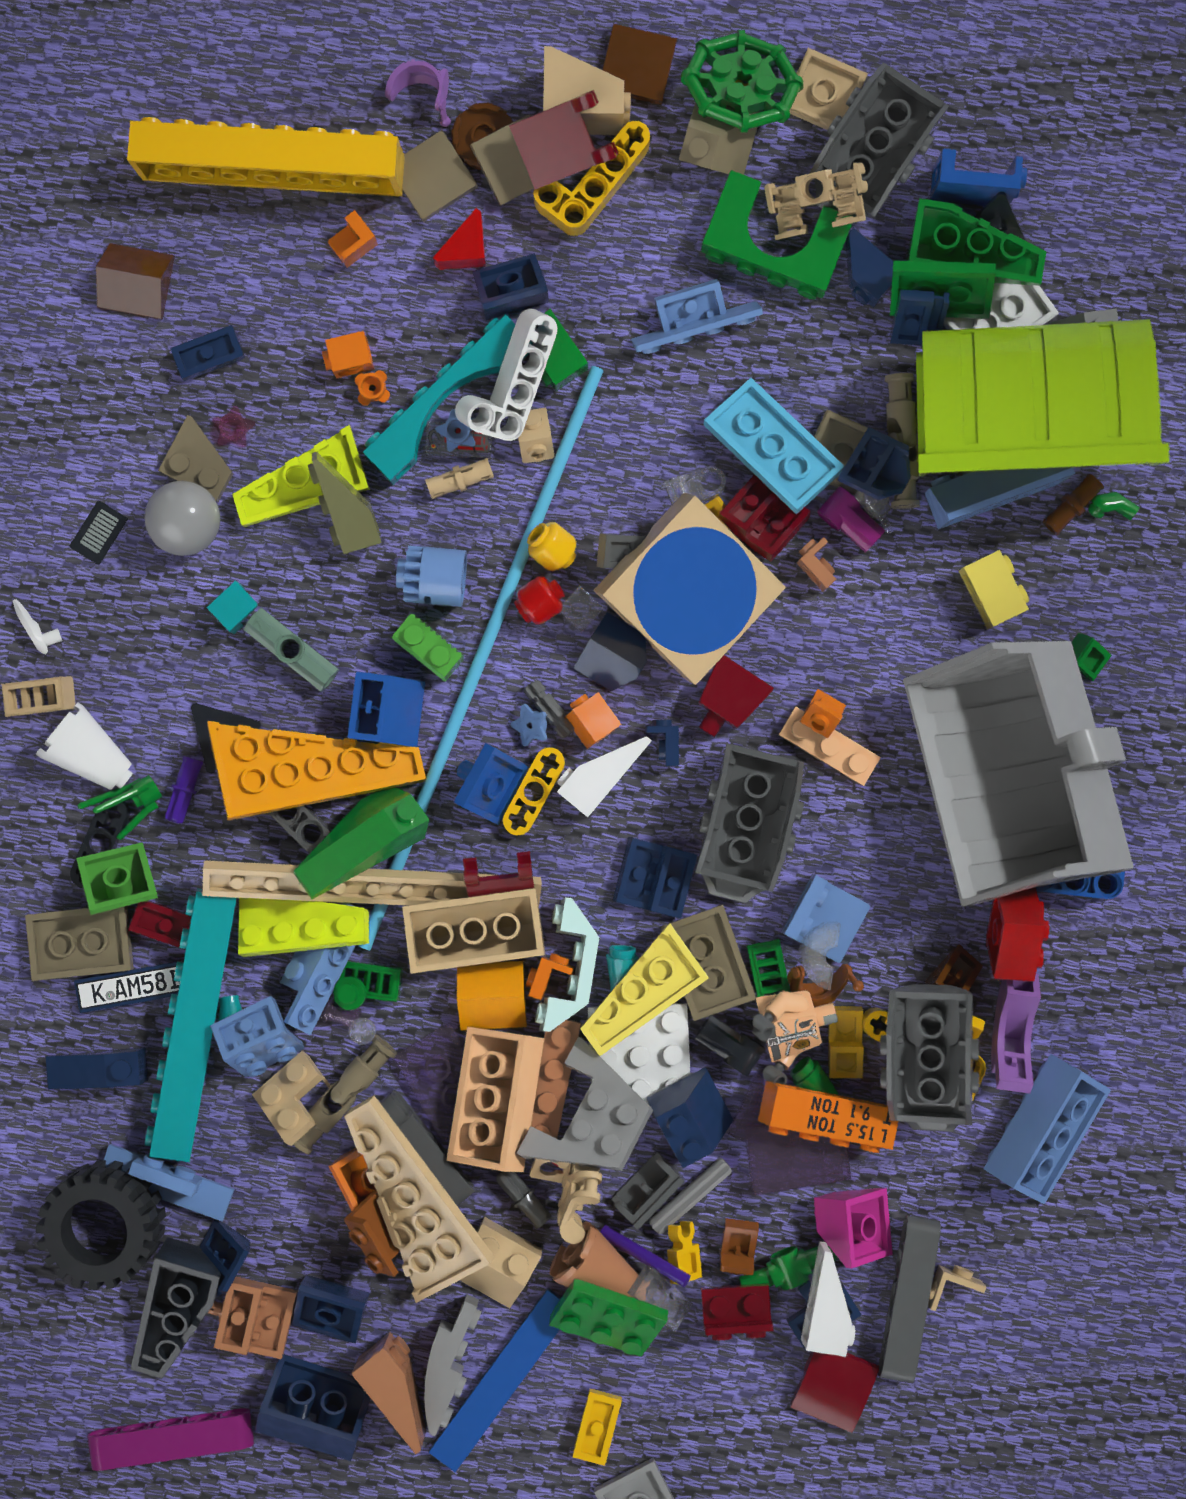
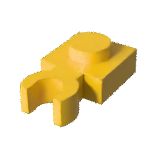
M680 1221V1225H668V1236L673 1242V1248L667 1250V1257L669 1263L691 1276L689 1281L702 1277L699 1244L692 1243L695 1233L693 1222ZM670 1279V1284H677Z

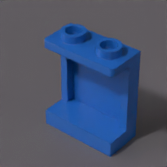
M942 149L932 169L930 200L985 206L998 192H1005L1011 204L1014 198H1018L1020 189L1025 188L1027 168L1022 167L1023 157L1016 156L1005 174L955 170L956 150Z

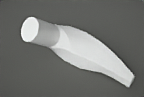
M17 599L13 600L16 614L38 651L46 654L48 652L47 646L63 641L58 629L42 634L39 624L31 618L24 606Z

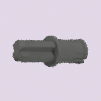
M501 1171L497 1175L496 1181L514 1201V1208L519 1207L536 1229L540 1228L552 1217V1213L534 1195L535 1189L533 1187L529 1189L515 1172Z

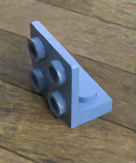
M812 874L781 932L840 963L868 913L870 905L830 884L827 880Z
M272 996L210 1025L223 1061L245 1077L261 1075L267 1070L268 1066L278 1061H289L296 1057L297 1052L304 1049L303 1042L286 1028L276 1000Z

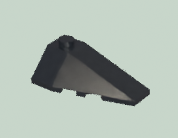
M167 1237L155 1256L130 1370L162 1379L213 1306L221 1272L199 1246Z

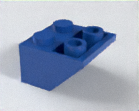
M356 671L347 738L418 747L426 682Z

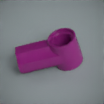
M838 487L817 510V514L834 530L842 531L866 553L885 530L860 508V503L852 494L844 488Z

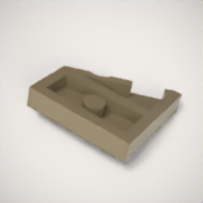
M189 415L186 416L158 470L160 473L176 481H189L199 484L209 491L217 502L221 499L234 474L198 426L197 422Z

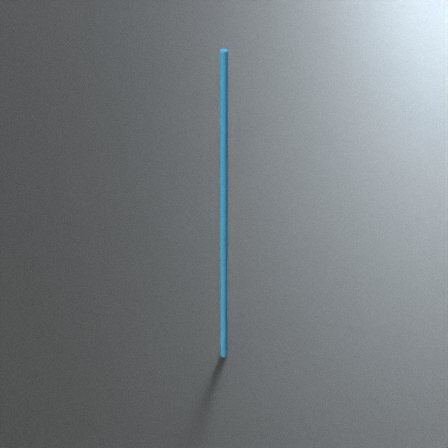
M591 366L427 773L426 780L416 800L425 813L529 558L528 536L537 525L543 523L603 374V370L596 366ZM413 845L394 855L389 870H403ZM374 905L369 918V944L358 945L359 947L371 950L388 905Z

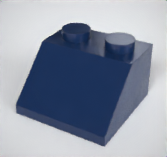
M706 1067L647 1097V1101L653 1109L654 1117L682 1168L713 1153L734 1121Z

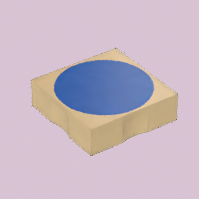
M683 493L652 526L644 541L635 550L627 554L593 591L626 623L634 626L645 636L652 648L685 680L697 685L786 587L695 495Z

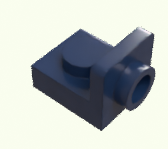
M652 720V726H645V734H665V740H659V760H665V767H679V726H672V720Z

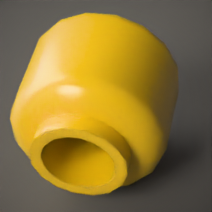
M541 523L528 536L527 543L530 557L546 570L556 571L561 568L565 569L574 562L576 558V540L558 523Z

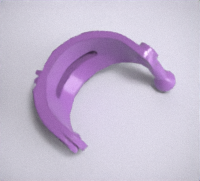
M415 59L399 65L387 81L385 97L393 101L402 89L418 83L434 86L438 90L435 109L440 111V124L443 127H448L451 123L445 108L449 86L448 70L444 68L437 70L433 65L425 61H416Z

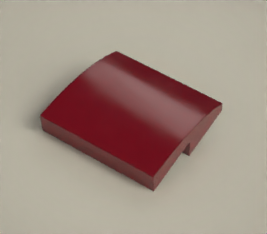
M754 474L719 513V518L750 548L772 562L809 520L811 511L804 507L799 513L795 514Z
M811 1352L804 1367V1375L791 1399L790 1408L853 1433L875 1383L879 1365L849 1353L846 1354V1357Z

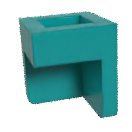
M235 580L206 608L230 633L236 634L244 626L241 622L258 607V603L248 594L242 584Z

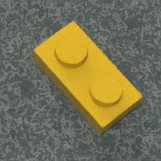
M589 1389L573 1450V1458L605 1466L622 1402L621 1396Z

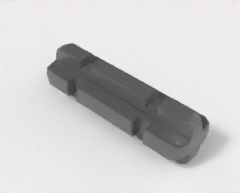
M539 680L532 681L525 687L524 693L530 701L534 700L536 702L534 706L539 712H546L547 722L550 725H555L554 730L560 738H566L574 731L572 724L567 718H564L566 713L550 693L546 694L544 692L546 688Z

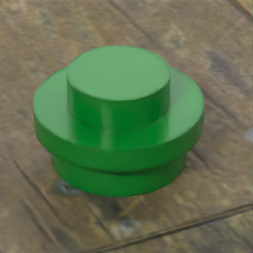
M344 977L334 987V999L342 1009H357L362 1006L366 999V987L356 977Z

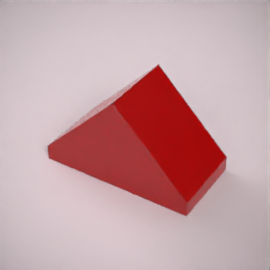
M477 208L434 255L433 260L438 269L486 267L483 219L481 211Z

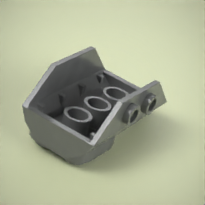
M884 62L868 79L862 90L858 87L854 89L846 102L849 109L843 118L837 115L827 130V133L831 136L809 172L810 174L822 170H832L833 174L854 169L853 163H862L865 167V174L861 176L863 181H867L868 190L866 193L858 194V196L862 195L865 216L872 217L877 215L899 181L904 184L916 167L911 164L918 153L924 156L935 139L930 134L949 108V105ZM815 178L816 198H818L822 194L823 185L820 180ZM833 201L816 204L821 209L823 206L838 211V208L833 206Z
M726 743L718 780H711L707 799L712 800L710 813H703L699 832L704 833L695 873L702 875L709 894L747 903L758 893L765 890L774 891L786 853L792 854L795 845L796 835L791 834L794 821H800L804 802L799 801L804 762Z
M912 984L889 991L886 1035H881L880 1054L881 1056H887V1068H881L880 1085L881 1088L887 1089L890 1121L906 1122L913 1130L953 1132L958 1125H972V1093L979 1092V1072H972L973 1060H979V1039H973V994L956 986Z

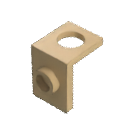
M938 1265L931 1286L928 1307L930 1310L936 1311L946 1280L985 1293L986 1285L980 1279L972 1277L973 1272L964 1267L954 1265L952 1270Z

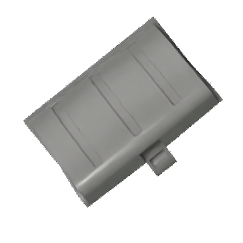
M1071 641L991 642L903 679L962 907L976 905L1030 888L1114 874L1134 868L1108 773V768L1126 761L1117 727L1096 728Z

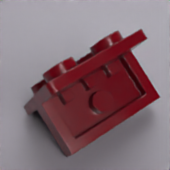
M768 1283L701 1288L703 1328L706 1336L712 1335V1340L732 1339V1334L746 1333V1338L766 1337V1332L774 1331L771 1320Z

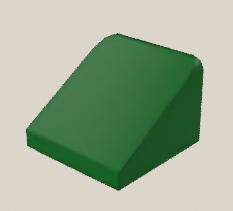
M1078 633L1072 641V646L1080 674L1093 682L1112 655L1093 637Z

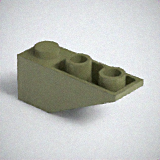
M318 452L312 453L313 463L308 465L313 484L320 483L323 495L318 496L323 514H330L334 526L329 527L334 546L340 545L343 554H347L382 543L381 533L371 503Z

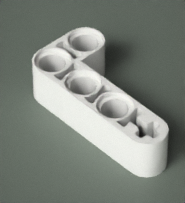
M536 309L524 310L519 315L490 400L473 395L462 397L455 408L456 417L461 423L478 433L505 441L515 440L522 434L557 335V324L552 317ZM527 353H529L530 357L528 362L525 365H522L523 357ZM519 385L517 394L511 397L512 389ZM479 408L478 416L471 420L472 412ZM508 416L507 424L500 428L501 421Z

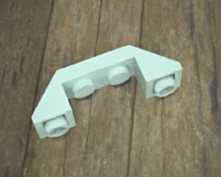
M567 897L561 899L560 905L555 904L552 924H557V933L581 937V941H576L573 949L572 961L577 962L575 975H570L567 985V994L572 996L571 1001L546 997L544 998V1004H538L535 1023L540 1024L539 1031L543 1032L552 1031L589 1004L599 936L574 900Z

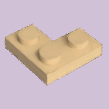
M304 1051L298 1053L296 1057L252 1094L278 1134L289 1146L296 1143L316 1125L300 1099L325 1078L310 1056Z

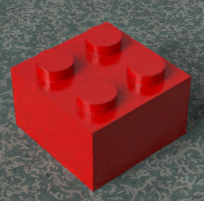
M1036 888L1019 891L993 899L986 933V945L994 979L1034 982L1037 968L1041 969L1043 966L1044 952L1041 947L1042 942L1047 941L1049 937V921L1044 920V902L1039 901Z

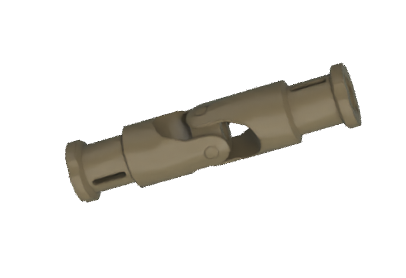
M894 373L885 376V382L888 383L889 403L886 404L888 436L909 446L911 479L903 493L894 496V501L891 502L892 509L920 507L916 490V480L919 479L916 437V403L912 401L911 382L914 381L912 373Z
M374 1035L372 1038L373 1043L361 1056H356L345 1068L340 1080L333 1083L310 1108L308 1113L316 1125L293 1144L296 1148L309 1155L313 1151L312 1146L324 1133L328 1134L354 1104L357 1098L356 1095L373 1083L379 1076L378 1071L389 1058H394L397 1055L395 1049L383 1038ZM330 1096L334 1102L343 1105L336 1113L331 1112L328 1106Z

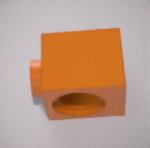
M364 331L325 340L327 350L322 351L326 370H332L336 378L375 369L368 339Z

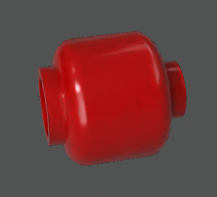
M538 576L517 590V600L514 601V604L527 623L533 622L536 625H542L563 610L561 598L565 597V594L555 579L549 582L545 577Z

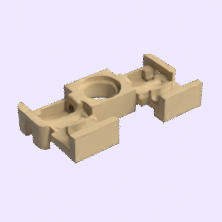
M853 163L854 169L833 174L832 170H822L795 177L796 183L775 187V183L766 184L764 190L768 211L772 214L778 213L776 220L779 234L775 235V240L809 234L807 224L803 225L801 214L805 213V210L801 209V207L833 201V206L838 208L839 213L837 214L839 217L835 218L836 221L832 222V227L866 221L862 195L858 196V194L866 193L868 190L867 181H863L861 176L865 174L864 165L862 163ZM815 178L820 180L823 185L822 194L818 198L812 197L809 193V184Z

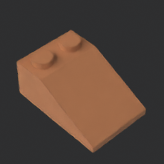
M389 1332L358 1357L351 1374L412 1451L417 1454L422 1449L426 1427L411 1357L408 1355L410 1349L400 1336L395 1338Z

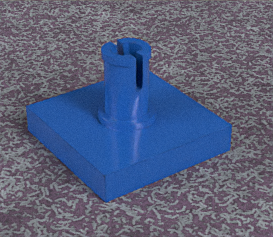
M485 743L475 763L464 760L458 766L457 776L465 781L454 803L499 825L530 767Z

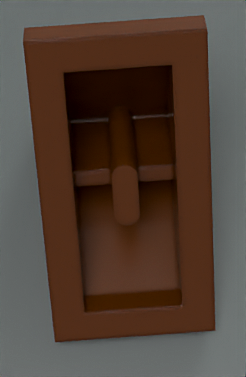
M958 944L924 982L930 985H951L969 991L983 965Z

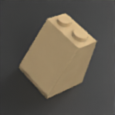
M544 46L543 111L594 90L599 103L592 108L581 111L589 134L617 135L623 128V124L630 122L631 92H624V80L554 47Z

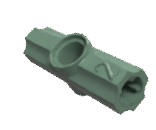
M262 607L247 621L243 629L320 692H323L330 685L339 672L336 666ZM296 641L300 647L298 655L291 659L286 658L284 655L285 645L288 642Z

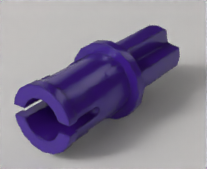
M183 756L176 782L171 784L173 791L165 813V818L175 823H183L192 795L197 794V791H194L201 766H203V762Z

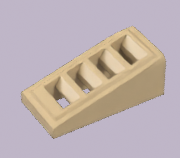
M71 676L1 684L5 717L72 710L76 705L74 683ZM43 686L47 688L48 705L44 704ZM29 688H33L35 707H31ZM16 689L21 691L22 708L17 707Z

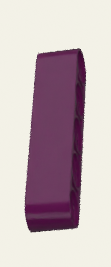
M248 1408L98 1429L87 1434L91 1467L94 1471L231 1452L254 1445L250 1409Z

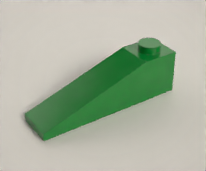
M919 198L907 261L996 263L994 283L1040 286L1047 251L1011 233L1006 234L990 225V222L982 218L979 220L963 212L961 207L953 203Z
M398 788L376 791L356 804L294 870V875L310 898L314 899L424 839L430 819L410 793Z

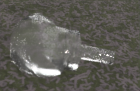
M857 490L855 498L863 505L866 513L873 520L879 519L886 534L893 532L894 530L886 516L891 510L888 504L889 497L877 500Z

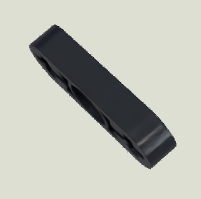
M107 798V799L103 800L99 805L103 804L104 802H106V801H108V800H110V799H112V798ZM125 801L117 804L119 805L117 811L122 813L121 817L114 818L109 826L116 828L115 833L105 828H98L100 822L107 824L110 818L106 810L94 815L76 858L85 856L86 852L89 855L99 853L92 847V839L99 833L106 835L109 839V847L106 851L116 849L119 842L117 835L125 828L130 817V808ZM75 859L70 871V877L77 887L83 888L77 859Z

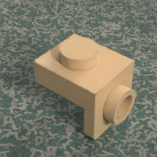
M546 407L530 410L524 430L518 437L523 463L540 462L555 457Z

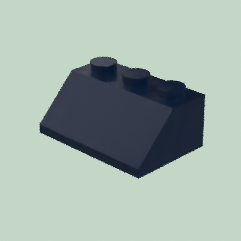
M284 1354L282 1359H278L259 1410L255 1431L351 1461L371 1398L352 1375Z

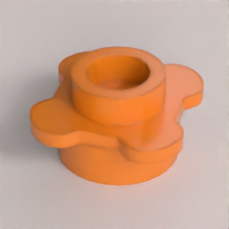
M378 370L375 373H360L356 376L355 384L360 392L358 401L361 405L368 406L371 402L375 401L385 403L389 400L390 393L386 390L385 382L387 375L385 372ZM371 385L376 387L374 391L369 389Z

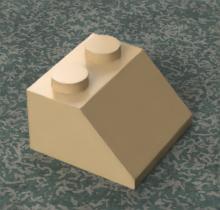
M484 1217L476 1232L495 1257L490 1265L460 1281L511 1308L537 1266L542 1255V1248Z

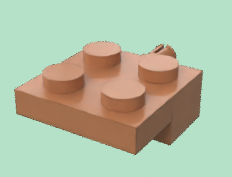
M236 1276L228 1292H226L224 1301L222 1303L215 1301L207 1313L219 1316V1327L214 1348L247 1355L248 1352L282 1359L298 1290Z

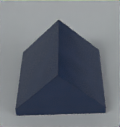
M535 253L472 271L486 320L549 303L547 285Z
M306 1275L298 1290L292 1326L356 1344L370 1293Z

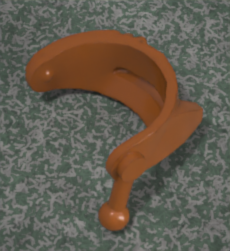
M842 964L834 974L814 983H803L805 977L803 966L793 967L787 975L790 991L806 990L810 992L814 1007L833 1003L844 989L848 980L853 984L852 987L855 991L860 992L864 988L863 982L857 980L852 973L851 966L848 964Z

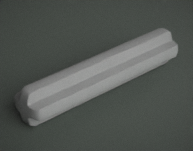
M722 1158L717 1159L657 1212L649 1221L654 1231L659 1235L663 1234L668 1229V1225H673L729 1176L732 1170L727 1162Z

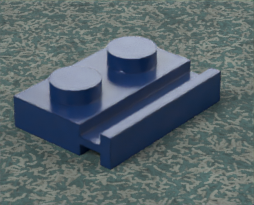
M900 290L890 332V343L922 345V331L942 330L949 306V293L944 292L943 296H934V292Z

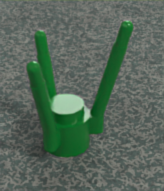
M147 775L142 779L139 778L123 786L121 789L117 788L80 802L77 807L83 809L98 804L107 798L112 799L93 808V813L98 814L130 798L137 808L143 805L144 808L117 835V839L122 840L149 813L159 808L155 801L162 798V795L150 775Z

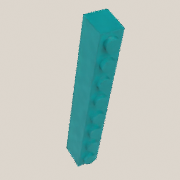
M197 888L196 896L189 895L185 915L192 916L190 929L183 928L180 948L186 949L184 962L177 961L174 981L180 982L178 995L171 994L168 1014L174 1015L172 1028L165 1027L162 1047L168 1048L166 1061H159L156 1080L162 1081L161 1093L153 1094L150 1113L157 1114L155 1126L148 1125L144 1145L151 1146L149 1157L190 1162L213 1034L210 1025L215 1023L237 899L234 897L202 896L203 889Z

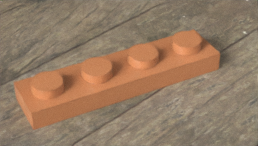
M568 1019L552 1031L545 1032L531 1122L532 1127L556 1139L571 1074V1068H568L564 1063L578 1038L581 1022Z

